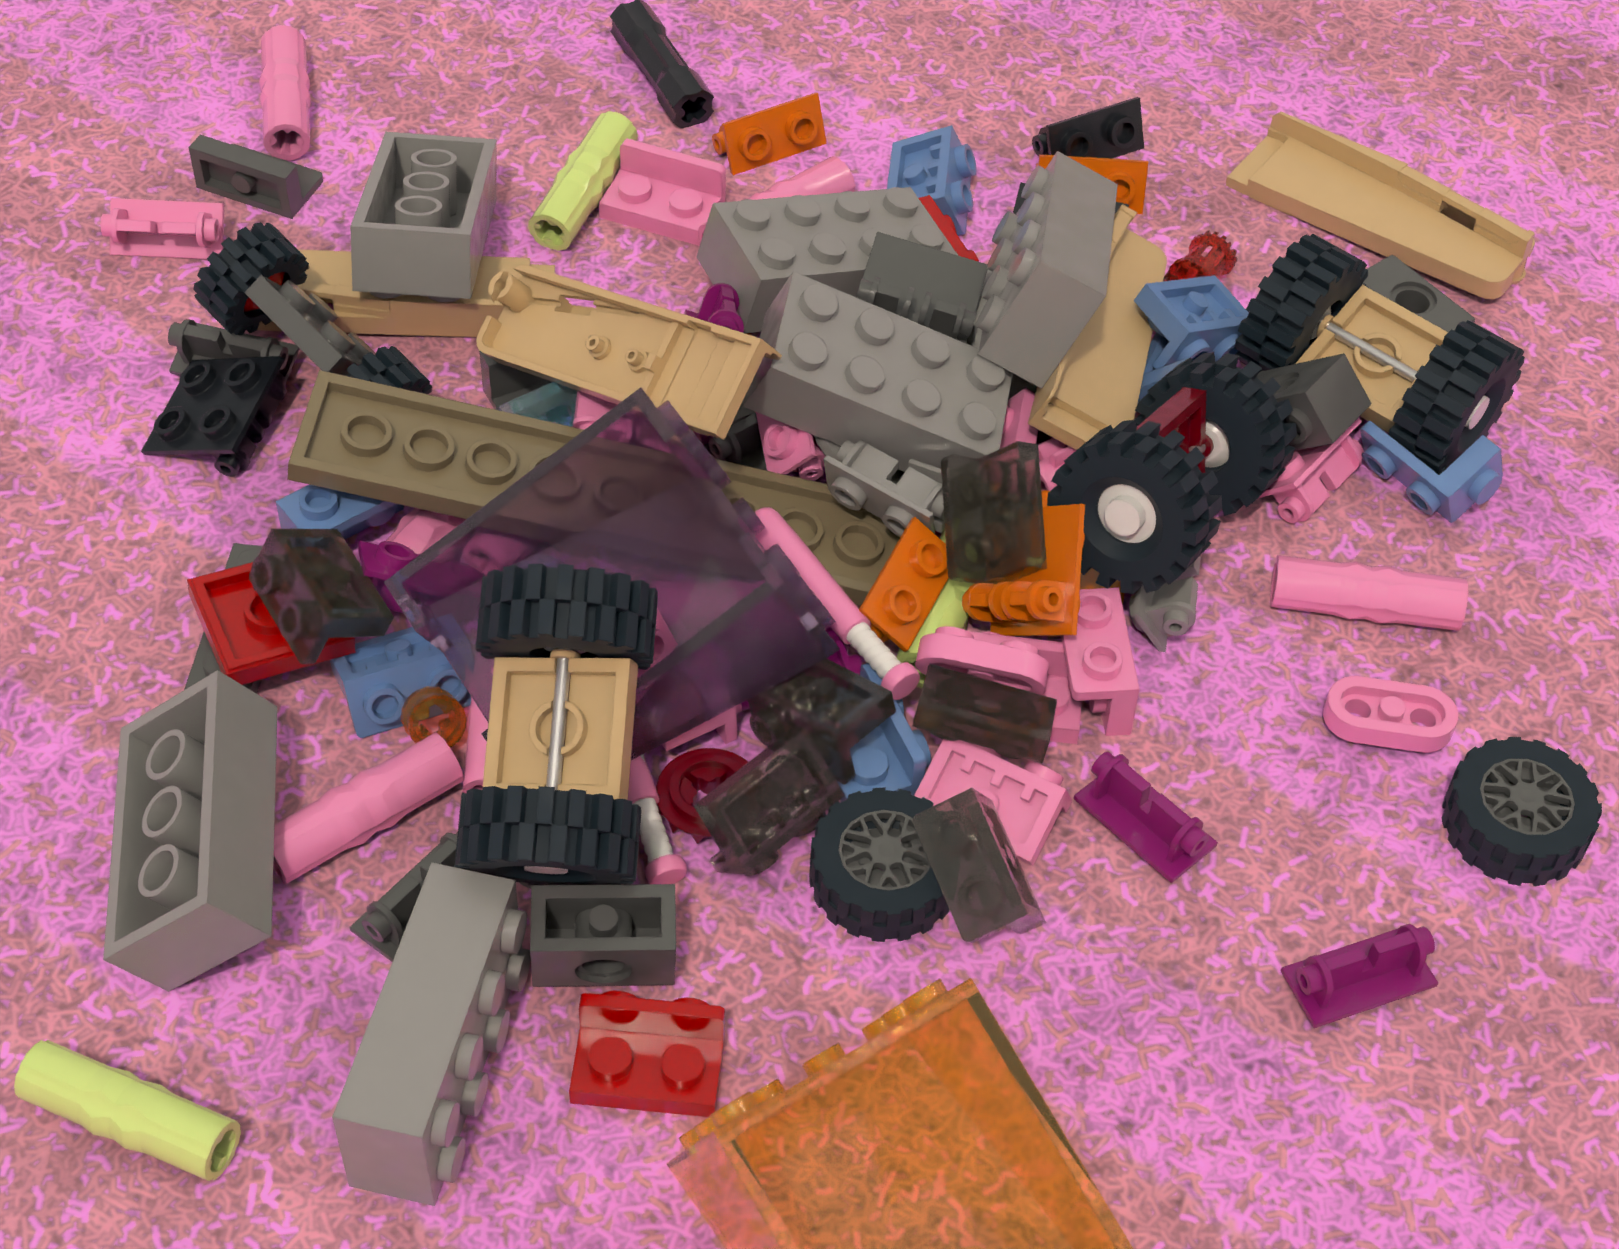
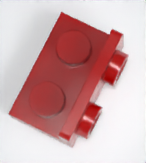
M617 990L607 991L602 994H581L579 1003L580 1030L569 1088L570 1104L715 1118L725 1043V1008L709 1005L696 998H678L674 1001L637 998L631 993Z

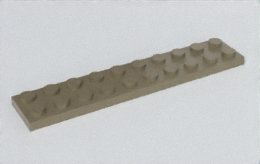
M321 370L318 372L288 462L287 480L758 584L767 583L776 586L793 587L749 539L745 531L746 522L752 513L758 509L769 507L776 510L840 587L843 588L850 599L858 606L862 605L900 539L876 515L863 508L852 510L839 503L830 493L827 484Z

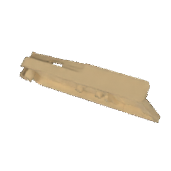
M1279 112L1272 117L1267 136L1226 179V186L1267 206L1386 257L1393 254L1409 267L1485 299L1501 297L1511 285L1519 283L1525 277L1526 271L1524 268L1527 257H1530L1535 245V233L1533 231H1527L1495 212L1474 203L1452 191L1451 188L1407 166V163L1284 112Z
M1123 204L1114 215L1106 297L1043 388L1037 386L1028 421L1029 425L1075 450L1079 449L1103 428L1111 425L1114 429L1122 421L1134 420L1135 409L1138 404L1153 329L1148 323V317L1134 302V299L1146 283L1163 282L1167 265V257L1158 246L1127 229L1137 212Z
M299 250L307 258L306 261L309 263V269L305 271L308 275L305 283L297 286L308 296L310 293H313L325 303H332L334 312L338 315V318L333 323L345 333L477 338L486 316L488 315L498 320L504 308V305L495 300L493 302L488 293V286L493 276L501 271H506L519 279L522 275L513 268L520 264L555 274V265L530 264V258L482 256L471 299L460 298L453 302H437L428 296L402 294L395 298H378L371 295L370 292L352 291L351 251ZM273 321L266 326L262 322L259 323L258 330L282 331Z
M522 264L513 268L522 275L519 279L506 271L497 273L491 279L488 293L493 302L495 300L504 305V308L498 320L491 316H486L476 339L478 349L498 363L706 436L711 435L725 440L763 357L778 361L782 357L778 351L761 338ZM566 298L594 301L593 304L596 308L575 306L570 304V301Z

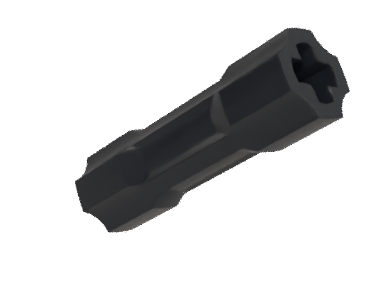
M635 0L625 4L621 3L610 15L612 19V29L610 32L625 54L635 60L657 93V100L672 122L682 129L706 122L714 112L712 109L714 95L699 74L688 67L668 39L666 29L655 12L642 0Z

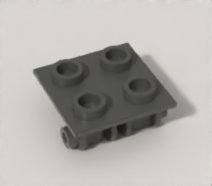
M877 232L856 298L967 344L975 321L976 309L988 271V264Z

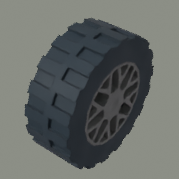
M1508 737L1507 740L1500 741L1495 738L1485 741L1484 746L1480 748L1475 746L1467 752L1464 761L1460 760L1444 797L1442 808H1445L1442 815L1443 828H1447L1449 833L1448 841L1453 849L1457 848L1463 855L1462 859L1471 867L1474 865L1484 871V875L1494 880L1497 877L1508 881V884L1521 886L1522 883H1533V886L1546 885L1549 880L1556 879L1558 881L1566 877L1571 868L1576 869L1581 863L1600 825L1598 821L1602 815V803H1598L1597 800L1599 791L1595 782L1591 783L1586 776L1588 772L1582 765L1574 763L1569 759V755L1559 748L1555 750L1546 746L1545 742L1535 739L1532 742L1521 740V737Z
M886 787L873 788L872 791L864 793L857 791L849 794L848 799L841 803L839 801L835 802L829 807L825 818L821 817L815 826V837H812L809 882L810 887H814L813 898L818 908L822 907L827 913L826 918L835 926L839 924L846 928L848 934L858 938L860 935L870 937L872 941L885 942V939L908 940L911 939V935L919 932L924 934L933 929L934 923L939 918L943 920L948 914L951 900L955 901L962 864V851H959L961 839L958 831L953 830L951 827V819L944 811H938L933 806L934 803L925 797H922V799L911 795L910 791L902 789L889 791L886 790Z

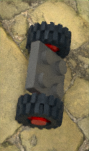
M260 222L253 224L251 231L247 227L237 231L236 240L232 241L228 237L221 243L224 249L219 254L215 252L210 254L207 258L210 262L209 267L200 268L197 276L201 280L194 283L193 290L197 293L194 296L230 334L243 335L246 330L252 333L258 330L260 322L266 326L273 321L322 371L424 394L432 392L430 381L396 347L391 346L388 349L384 346L378 348L375 353L357 335L352 332L347 335L333 323L338 318V315L323 300L313 293H310L308 296L297 286L305 283L308 275L305 273L309 269V263L306 261L307 258L272 224L266 223L264 226Z

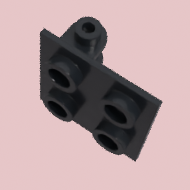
M282 356L191 360L189 366L182 372L179 384L164 411L155 420L153 430L141 450L143 455L212 454L216 458L214 467L223 475L234 477L239 470H246L257 447L254 443L262 441L265 435L264 429L270 426L278 405L287 394L284 386L286 378L279 372L284 358Z

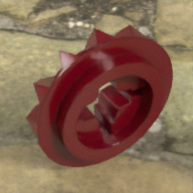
M701 748L679 755L665 766L656 784V791L659 796V802L657 803L659 814L667 819L673 834L679 831L689 833L697 844L704 837L719 836L726 843L733 832L739 829L749 831L754 816L758 811L762 810L763 787L757 771L743 757L723 749ZM701 790L709 795L716 790H721V805L718 806L716 803L709 801L702 807L697 806V792Z

